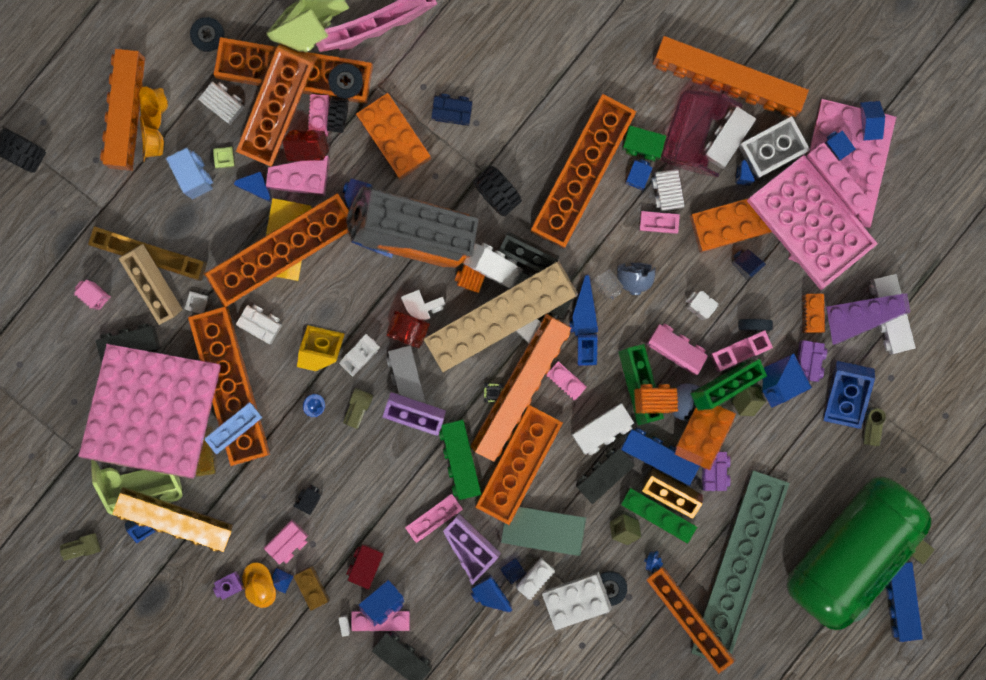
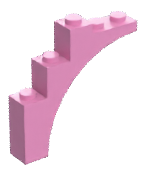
M397 0L380 10L356 20L324 29L328 37L317 42L316 45L320 52L339 49L340 51L352 49L367 38L379 37L394 26L408 24L436 6L437 2L436 0Z

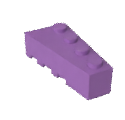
M907 293L828 306L827 313L833 345L839 344L910 313Z

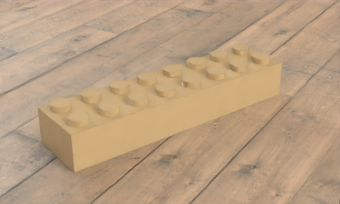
M558 261L424 338V341L442 372H445L571 300L578 293Z

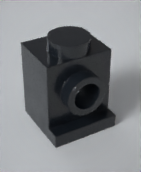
M310 484L306 490L302 489L298 497L300 502H295L293 507L311 515L322 496V493L319 492L320 488Z

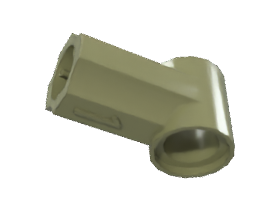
M355 388L343 423L358 429L374 395Z
M871 407L865 413L866 421L863 444L880 446L886 415L883 410ZM877 411L879 418L877 421H872L871 415Z
M96 533L60 545V553L64 561L101 552Z

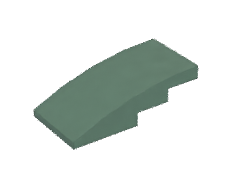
M519 506L510 525L504 523L501 543L580 556L586 517Z

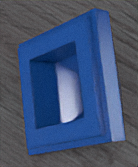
M276 568L272 576L274 587L276 590L286 593L293 575Z

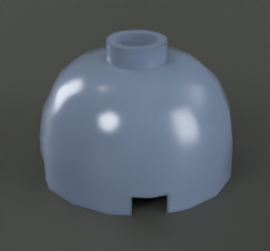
M634 262L631 263V266L625 267V263L620 264L617 267V280L624 290L630 291L631 295H641V292L647 291L653 285L656 268H652V265Z
M683 383L676 387L678 411L671 414L682 421L689 422L690 415L696 408L691 393L700 388V386Z

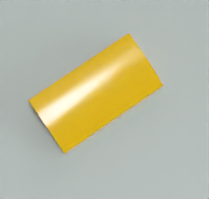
M272 198L266 235L311 209V206ZM302 261L276 277L299 281Z

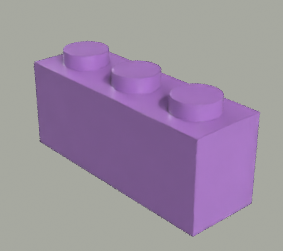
M391 392L382 418L438 436L446 410Z

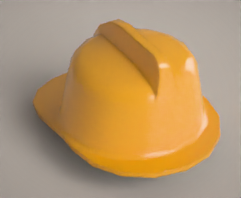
M144 86L139 92L141 116L145 127L157 130L161 125V114L167 110L168 101L163 88L151 89Z
M140 116V131L143 144L142 160L145 162L146 157L163 155L164 139L158 130L145 127L143 118Z
M251 563L245 568L242 576L245 597L257 607H269L276 599V590L271 574L263 564Z

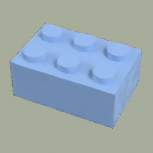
M185 148L166 158L183 193L191 199L213 189L211 186L213 180L209 173L203 170L204 162L194 151Z

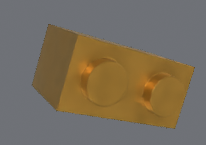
M313 566L293 576L310 611L329 602L330 599Z

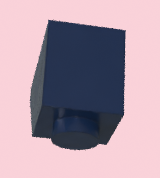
M741 249L733 256L735 260L732 264L746 280L753 277L766 265L749 249L745 251Z

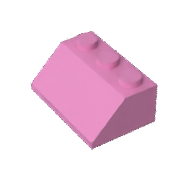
M659 324L646 342V345L690 374L698 375L708 357L704 354L706 350L698 345L692 346L688 343L690 340L681 334L679 336L672 333L674 329L670 326Z

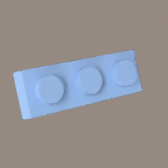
M250 402L204 440L218 454L263 417Z

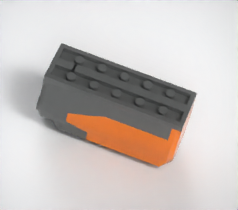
M361 186L353 200L346 222L351 241L363 244L364 247L441 267L456 268L466 258L473 256L478 218L371 187Z

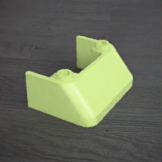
M298 0L283 11L266 34L274 42L297 51L303 50L307 52L314 47V44L328 37L324 29L331 24L330 20L349 9V6L345 0Z
M91 460L92 484L107 512L111 515H114L113 511L122 487L168 503L182 498L183 494L179 476L149 470H140L120 475L114 468L100 470L96 460Z

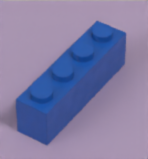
M638 428L635 431L632 429L629 431L620 448L622 451L690 486L700 467L699 465L675 455V447L671 445L669 448L663 446V441L654 436L651 440L645 436L646 432Z
M907 561L888 583L889 588H886L887 598L891 601L889 615L891 619L893 618L894 626L891 627L892 636L899 642L923 639L913 563Z

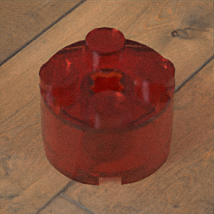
M394 310L386 336L420 349L430 324Z

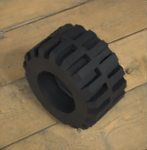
M3 129L0 133V157L30 173H35L46 155V151L9 129Z
M492 165L473 180L474 186L484 199L503 217L522 202L521 196L514 186Z

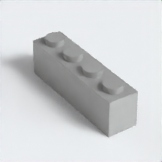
M407 346L388 351L389 356H386L388 367H392L394 373L391 375L393 386L397 385L399 392L395 394L426 404L412 347Z

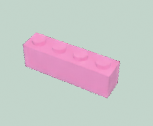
M824 142L805 156L854 216L872 203Z

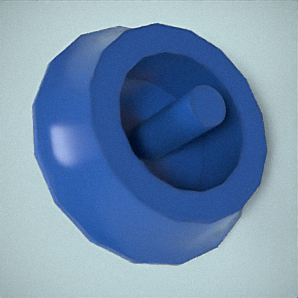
M311 394L304 399L303 410L307 416L317 417L323 413L325 401L322 396Z
M651 551L648 559L645 558L644 562H647L646 570L651 574L654 573L655 569L659 570L660 566H663L662 559L658 558V551Z

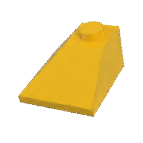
M307 325L298 353L297 367L317 371L335 363L345 334Z

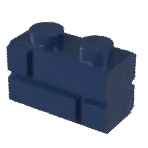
M443 93L434 97L432 121L470 126L473 101H469V98L464 96H458V99L450 98L451 95Z

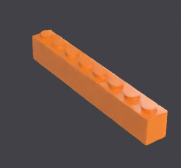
M546 313L470 447L474 452L493 462L501 455L503 446L511 438L512 430L520 422L524 409L530 405L531 397L540 388L543 376L549 372L550 364L559 355L563 342L568 339L571 330L568 325Z

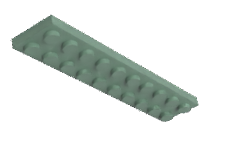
M753 470L703 614V619L731 655L790 484ZM694 642L691 653L706 658Z

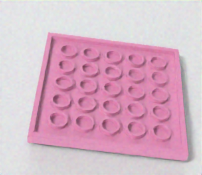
M107 344L79 457L194 479L221 366L209 362Z

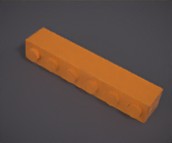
M665 568L659 569L647 579L648 583L718 674L736 661Z

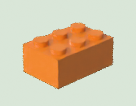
M716 406L711 410L700 411L696 407L677 445L675 455L711 470L733 425L736 413L720 406Z

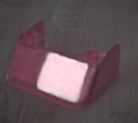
M695 90L684 91L680 96L661 154L662 161L696 174L719 177V173L708 168V158L701 155L712 120L722 119L728 107L742 108L743 104L720 93Z

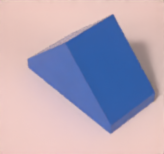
M861 102L863 141L883 139L885 114L881 102Z
M262 172L234 182L236 187L271 202L272 198L269 189L266 187V181Z
M597 334L577 335L578 366L597 365Z

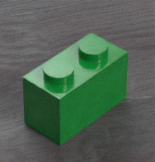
M629 126L622 150L626 151L625 154L637 157L638 154L644 156L645 160L655 162V160L661 158L666 135Z

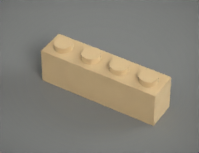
M143 244L119 258L159 325L175 317L183 310Z

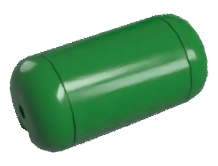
M881 476L872 478L861 488L792 570L787 579L786 587L788 594L800 607L825 627L831 630L846 629L864 609L867 610L915 553V548L928 534L931 528V516L926 506L896 481Z

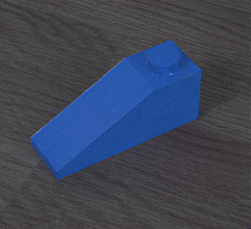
M589 275L584 277L572 315V321H569L570 332H574L575 336L598 333Z

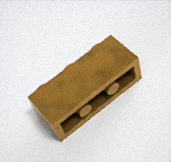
M655 468L651 469L643 482L642 491L692 519L703 503V494Z

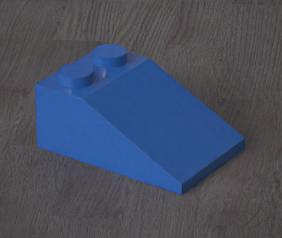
M836 361L823 421L861 429L875 381L874 368Z

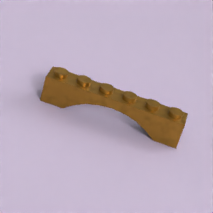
M93 227L88 245L123 256L143 244L158 268L198 281L203 279L207 263Z

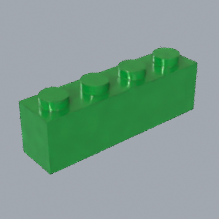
M642 344L618 351L637 424L642 425L664 419L663 413H636L635 390L645 384H652V388H656L645 345Z
M760 359L746 360L693 391L691 396L698 411L711 410L767 375Z
M464 419L443 424L441 426L442 429L439 431L440 440H444L446 448H443L445 459H449L450 466L447 469L449 478L454 479L455 485L452 486L454 497L458 496V499L462 500L481 495Z
M630 487L619 503L687 544L698 528Z

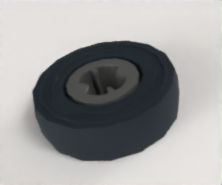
M210 17L196 20L190 30V39L193 45L204 52H212L218 49L220 37L224 38L222 25L216 19ZM211 30V38L207 37V39H204L203 32Z
M344 63L332 69L329 74L328 83L331 91L336 96L347 99L354 97L360 92L363 78L357 67ZM344 76H347L348 79L351 80V83H348V86H344V84L340 82L341 79L344 80Z
M740 319L738 321V329L745 331L773 330V320Z
M606 571L600 574L604 587L607 584L610 586V583L614 585L615 592L607 593L611 606L621 603L627 594V583L624 577L614 571Z

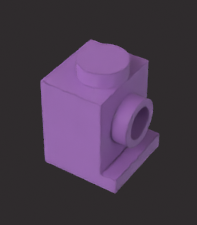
M237 571L214 582L215 587H213V591L217 598L221 597L223 600L243 590L245 587ZM229 584L230 589L225 590L223 585Z

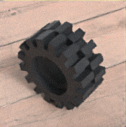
M332 97L328 111L327 131L343 133L348 112V99Z

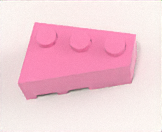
M323 156L268 167L266 187L272 190L325 196L330 158L329 156Z

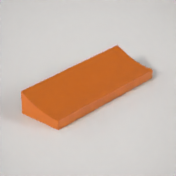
M529 405L475 508L510 525L563 422Z

